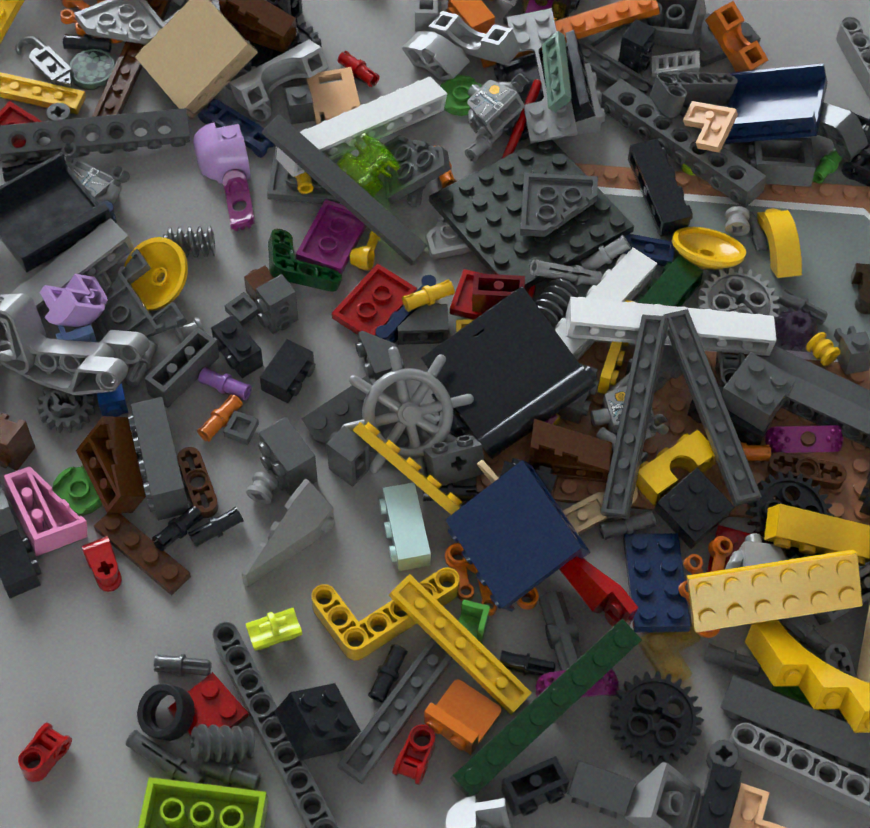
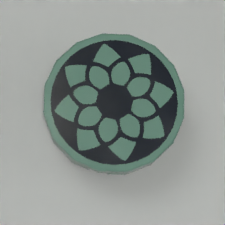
M91 49L82 51L70 62L69 66L74 73L72 80L75 85L83 89H98L97 86L101 85L104 87L114 69V59L103 50Z

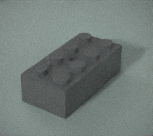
M159 397L131 404L133 414L128 415L150 512L156 511L158 521L180 516L189 507L163 398Z

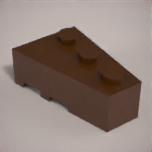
M219 0L220 12L245 40L285 53L297 35L296 18L266 0Z
M1 413L0 466L3 468L10 467L18 471L35 449V444L26 421L19 419L15 423L8 420L9 416L7 414Z
M102 416L76 449V452L106 512L133 513L145 499L146 494L128 417Z
M534 419L528 464L536 470L538 465L554 469L553 474L558 477L607 483L612 442Z

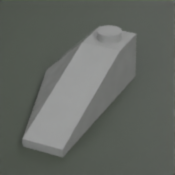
M305 479L284 506L288 509L281 522L274 521L270 528L268 542L261 543L243 569V583L247 587L319 540L324 532L328 533L335 523L333 507L309 480Z

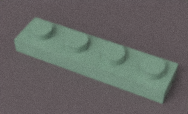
M559 31L555 32L542 44L548 109L555 113L561 107L566 106L572 99L565 35Z

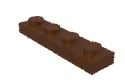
M107 513L94 525L96 532L102 537L108 536L110 543L171 596L191 577L187 569L168 553L157 549L153 544L154 542L122 514Z

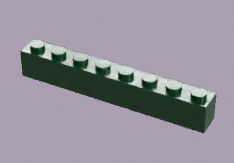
M621 619L453 774L450 779L466 797L476 795L641 642L642 639Z

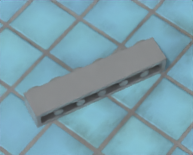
M110 218L100 224L85 238L80 239L65 253L60 254L45 268L40 269L25 283L20 284L10 294H26L34 300L42 320L49 312V308L39 293L44 285L65 288L74 274L97 278L132 252L134 247L129 236ZM0 321V325L4 328V322Z

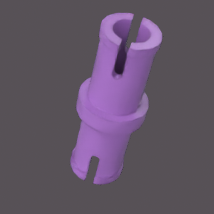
M204 367L199 374V383L216 388L219 393H229L242 400H247L250 396L252 386L233 379L227 373L222 375Z

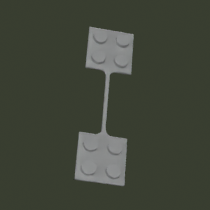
M552 8L507 17L508 28L513 29L521 50L519 52L528 50L535 52L544 98L540 102L525 104L524 107L530 142L536 143L577 135L571 100L556 113L548 109L547 91L539 51L542 49V44L557 32Z

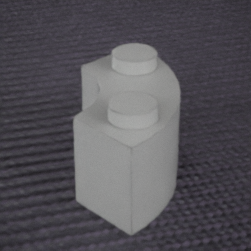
M431 30L418 31L402 47V50L415 67L429 70L440 82L453 79L470 62L465 55V51L460 46L453 44L445 37Z

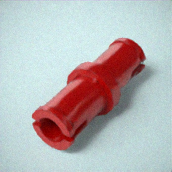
M344 51L339 55L338 63L345 68L351 67L355 78H360L369 87H373V85L375 86L378 83L379 74L368 68L363 60L356 59L348 51Z

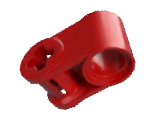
M108 536L82 545L89 568L92 569L99 588L106 592L118 589L121 585L122 577Z
M48 722L43 724L18 757V763L24 777L31 782L43 780L58 760L69 750L72 738L68 735L63 736L53 730V726ZM40 761L37 767L27 768L30 762Z
M421 724L412 728L403 749L396 759L392 771L393 775L401 774L415 780V784H421L435 749V734L431 727ZM421 736L427 737L430 740L426 746H418L414 741Z

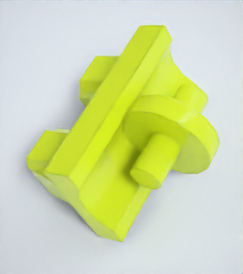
M294 608L275 614L269 612L266 617L245 623L254 651L263 650L269 646L303 635Z

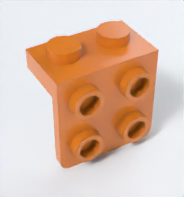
M457 679L453 681L436 705L431 702L425 709L424 724L431 727L435 734H440L448 739L457 749L464 750L472 755L500 716L501 707L462 680Z

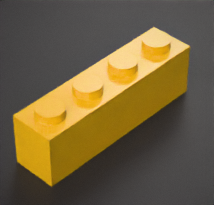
M784 504L768 508L764 540L774 542V546L781 548L796 547L803 554H815L816 552L828 554L855 550L858 555L859 566H865V563L870 562V525Z

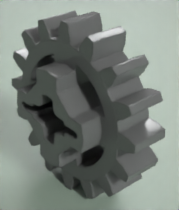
M44 388V396L38 397L40 405L37 406V410L42 423H46L50 430L56 426L58 433H61L63 428H67V431L72 433V427L74 426L79 430L82 429L81 422L89 423L88 415L95 414L93 406L96 403L92 394L72 395L53 388L51 390ZM81 399L83 400V406H82V407H80V405H81V401H80V400H81Z

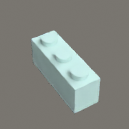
M415 483L384 487L383 498L379 499L381 515L386 514L388 522H384L386 538L392 539L393 546H389L391 562L397 563L398 571L430 566L431 553Z

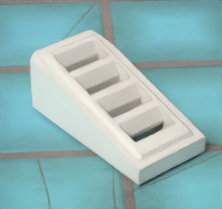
M699 51L658 55L651 58V77H656L659 72H699L700 69ZM659 64H663V68L659 69Z

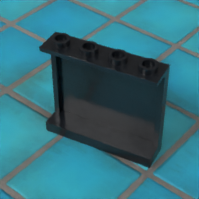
M572 30L565 33L567 40L565 44L572 97L571 103L575 122L595 116L581 44L575 31ZM541 51L539 56L545 81L543 51ZM536 54L512 61L508 65L496 62L497 67L494 68L496 79L499 82H511L519 73H522L529 81V84L523 87V91L521 93L518 92L523 103L526 101L534 80H540ZM542 87L535 102H540L544 98ZM521 111L504 126L507 135L512 134ZM527 123L519 141L530 138Z
M62 152L0 186V239L26 273L73 247L80 239L85 238L100 224L111 218L108 207L104 202L99 204L68 167Z

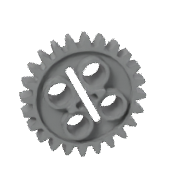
M732 267L728 269L727 274L722 269L719 270L717 276L712 273L709 281L705 280L703 288H700L697 305H700L698 309L774 316L775 322L778 318L777 313L780 306L776 305L779 297L773 296L776 289L767 288L769 280L761 282V274L753 277L751 269L745 274L742 267H739L737 273H734ZM751 301H755L759 305L753 304ZM717 305L723 306L725 309L718 308Z

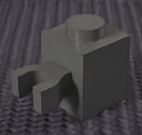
M849 326L846 335L842 333L841 328L835 329L834 337L839 343L838 348L841 351L837 360L844 374L869 371L870 339L866 331L856 333L855 327Z

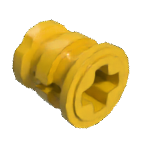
M820 332L809 340L805 349L807 352H813V356L816 359H821L820 363L823 366H828L837 359L841 351L838 347H833L834 343L830 339H826L827 335L825 332Z

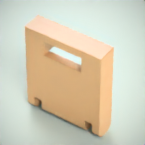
M351 67L323 71L310 78H306V83L309 84L313 100L316 125L321 123L320 115L324 114V120H329L343 112H348L360 106ZM339 79H341V81H335V82H329V83L320 84L321 82H327V81H333V80H339Z

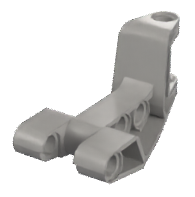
M26 294L0 295V321L4 322L3 325L7 331L6 338L8 339L0 341V364L40 385L72 395L112 392L117 389L127 376L128 367L126 364L138 362L149 348L148 338L142 333L110 330L100 342L50 339L46 334L34 300Z

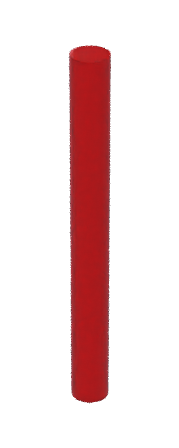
M534 80L524 105L535 103L542 87L541 80ZM524 108L521 110L502 158L514 153L527 123Z

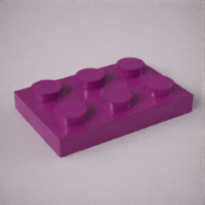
M325 199L296 252V260L331 268L342 275L350 259L351 250L356 248L367 226L344 205Z

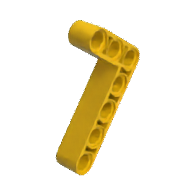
M442 568L419 582L442 606L454 600L458 595L459 575L452 568ZM451 582L453 585L451 587H444L441 583ZM321 584L316 586L311 593L312 608L315 615L345 656L353 661L365 658L417 624L409 615L399 617L395 614L398 611L404 610L394 600H391L358 622L335 589L330 585ZM323 598L331 600L327 604L318 603ZM338 619L346 621L345 624L339 626L333 622ZM377 625L385 627L381 632H376L372 628ZM354 640L362 642V644L358 647H352L349 645V643Z

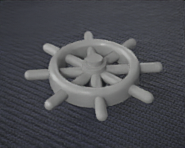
M392 346L389 348L388 353L393 371L381 376L373 385L356 375H352L349 378L350 384L364 392L366 397L362 408V420L343 424L342 427L345 426L354 432L353 429L359 422H362L364 425L370 422L376 428L396 422L387 439L381 433H379L378 437L385 443L390 439L396 444L406 428L410 448L399 447L401 450L398 454L404 459L411 457L421 466L419 472L427 478L423 449L429 448L437 442L448 443L457 439L449 433L453 422V408L471 404L474 397L471 394H465L450 398L446 388L436 378L446 362L444 355L439 354L427 372L417 369H403L399 350L397 347ZM405 379L421 382L411 399ZM396 383L400 402L383 391L389 385ZM430 388L438 401L420 405ZM377 401L393 411L375 416ZM440 411L438 426L422 417L423 415ZM416 425L432 435L421 445ZM380 453L376 455L370 465L372 473H378L386 461Z

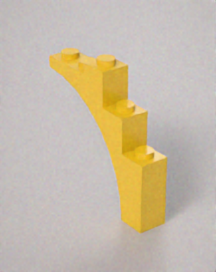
M778 620L753 623L751 625L745 643L774 687L799 686L814 710L839 709L855 733L870 732V683L848 675L816 657L797 642Z

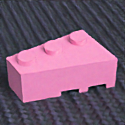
M30 466L4 475L6 494L35 556L87 538V521L82 516H78L70 508L67 501L62 500L56 495L52 487Z

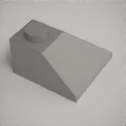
M661 763L634 787L624 818L638 828H691L701 789L668 763Z

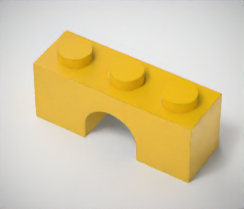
M699 430L690 435L688 433L684 434L677 441L676 445L670 449L668 447L662 449L651 462L645 461L640 465L636 487L656 506L657 502L678 483V479L671 472L672 469L682 468L691 473L698 468L704 473L715 465L716 458L709 441Z

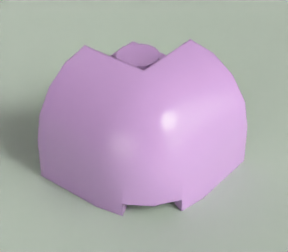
M211 123L197 131L194 135L193 144L202 176L205 175L210 179L217 180L218 184H221L227 171L237 169L241 170L247 179H251L247 151L239 124L216 128L215 123Z
M74 274L65 288L44 285L39 292L49 308L45 319L49 323L69 327L90 325L100 317L108 301L97 279L81 274Z

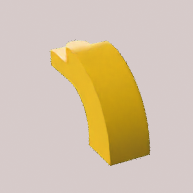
M771 208L765 210V212H757L758 223L767 236L770 250V268L777 278L802 275L800 242L795 222L789 210L781 211Z

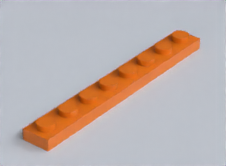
M622 0L554 22L556 31L565 35L566 32L574 30L578 39L632 23L636 19L641 20L658 15L660 10L656 0ZM531 50L518 52L513 59L535 52ZM480 58L483 68L496 65V62Z

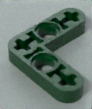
M283 229L272 230L268 241L269 271L274 278L282 274L290 283L330 292L339 289L342 275L338 271L294 260L292 235Z

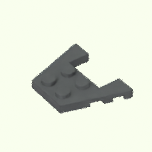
M138 249L134 250L130 255L132 259L126 267L122 266L117 272L118 277L111 286L107 285L103 290L108 301L100 317L95 320L104 336L110 330L139 332L147 338L188 322L174 302L168 304L154 316L150 314L131 283L152 269Z

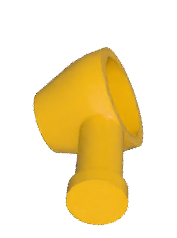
M373 231L369 234L366 246L354 248L350 252L351 265L362 270L371 271L374 266L375 248L381 238Z

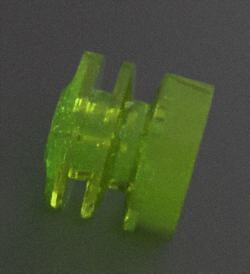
M364 132L360 138L367 146L363 147L356 141L354 146L360 154L355 156L347 151L337 161V165L366 192L375 197L384 187L383 182L378 176L383 174L391 179L393 175L387 169V166L389 165L398 172L401 165L397 162L394 154L383 143Z

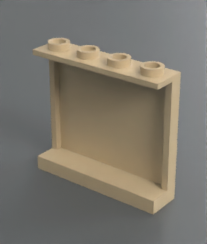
M189 0L157 32L156 36L147 45L142 47L135 57L179 109L186 108L187 116L193 119L258 51L240 35L216 8L212 0Z

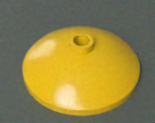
M685 227L678 229L673 234L672 243L677 252L701 269L718 270L731 268L742 263L746 256V249L738 240L716 230L702 227Z
M154 237L137 245L129 254L124 264V267H126L132 259L130 255L134 250L138 249L152 268L131 283L148 311L160 310L173 302L181 293L188 274L187 258L182 248L170 239Z

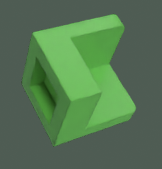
M463 600L459 622L480 643H483L489 620L490 606Z

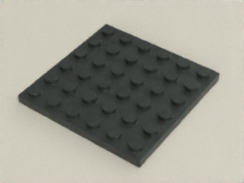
M552 139L532 143L429 196V203L492 274L525 276V290L548 278L531 275L530 265L533 260L537 259L539 261L571 266L599 251L600 246L604 245L605 247L622 235L627 236L634 231V225L597 188V202L546 237L520 235L524 173L586 176Z

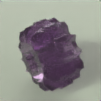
M790 307L787 312L782 311L775 321L776 339L781 340V346L787 344L791 350L796 346L802 351L809 340L818 333L817 319L811 318V312H802L801 307L797 311Z

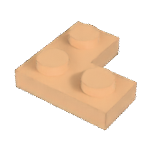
M692 101L683 118L685 126L702 129L696 141L697 149L720 153L738 114L734 108Z
M744 783L740 784L729 828L786 827L763 820L770 792Z

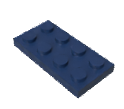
M678 533L624 534L623 541L629 596L638 606V610L632 620L633 630L635 633L689 632L691 624L688 602L679 593V585L685 580Z

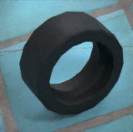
M164 683L154 685L148 689L139 701L137 710L138 723L142 731L149 737L166 741L179 739L187 733L193 723L195 714L194 701L190 694L181 687ZM166 696H173L177 708L175 718L167 728L160 729L156 723L157 707Z

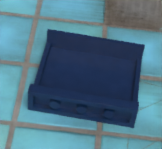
M824 63L733 72L730 74L736 77L738 82L733 95L730 97L728 108L736 109L738 116L724 144L817 136L828 83Z
M523 460L445 519L450 527L448 533L455 542H460L464 548L462 551L464 558L471 565H475L478 570L476 573L477 578L485 587L488 586L493 593L490 595L493 603L499 609L503 608L511 612L515 610L512 606L513 603L577 556L582 559L590 553V550L536 471Z

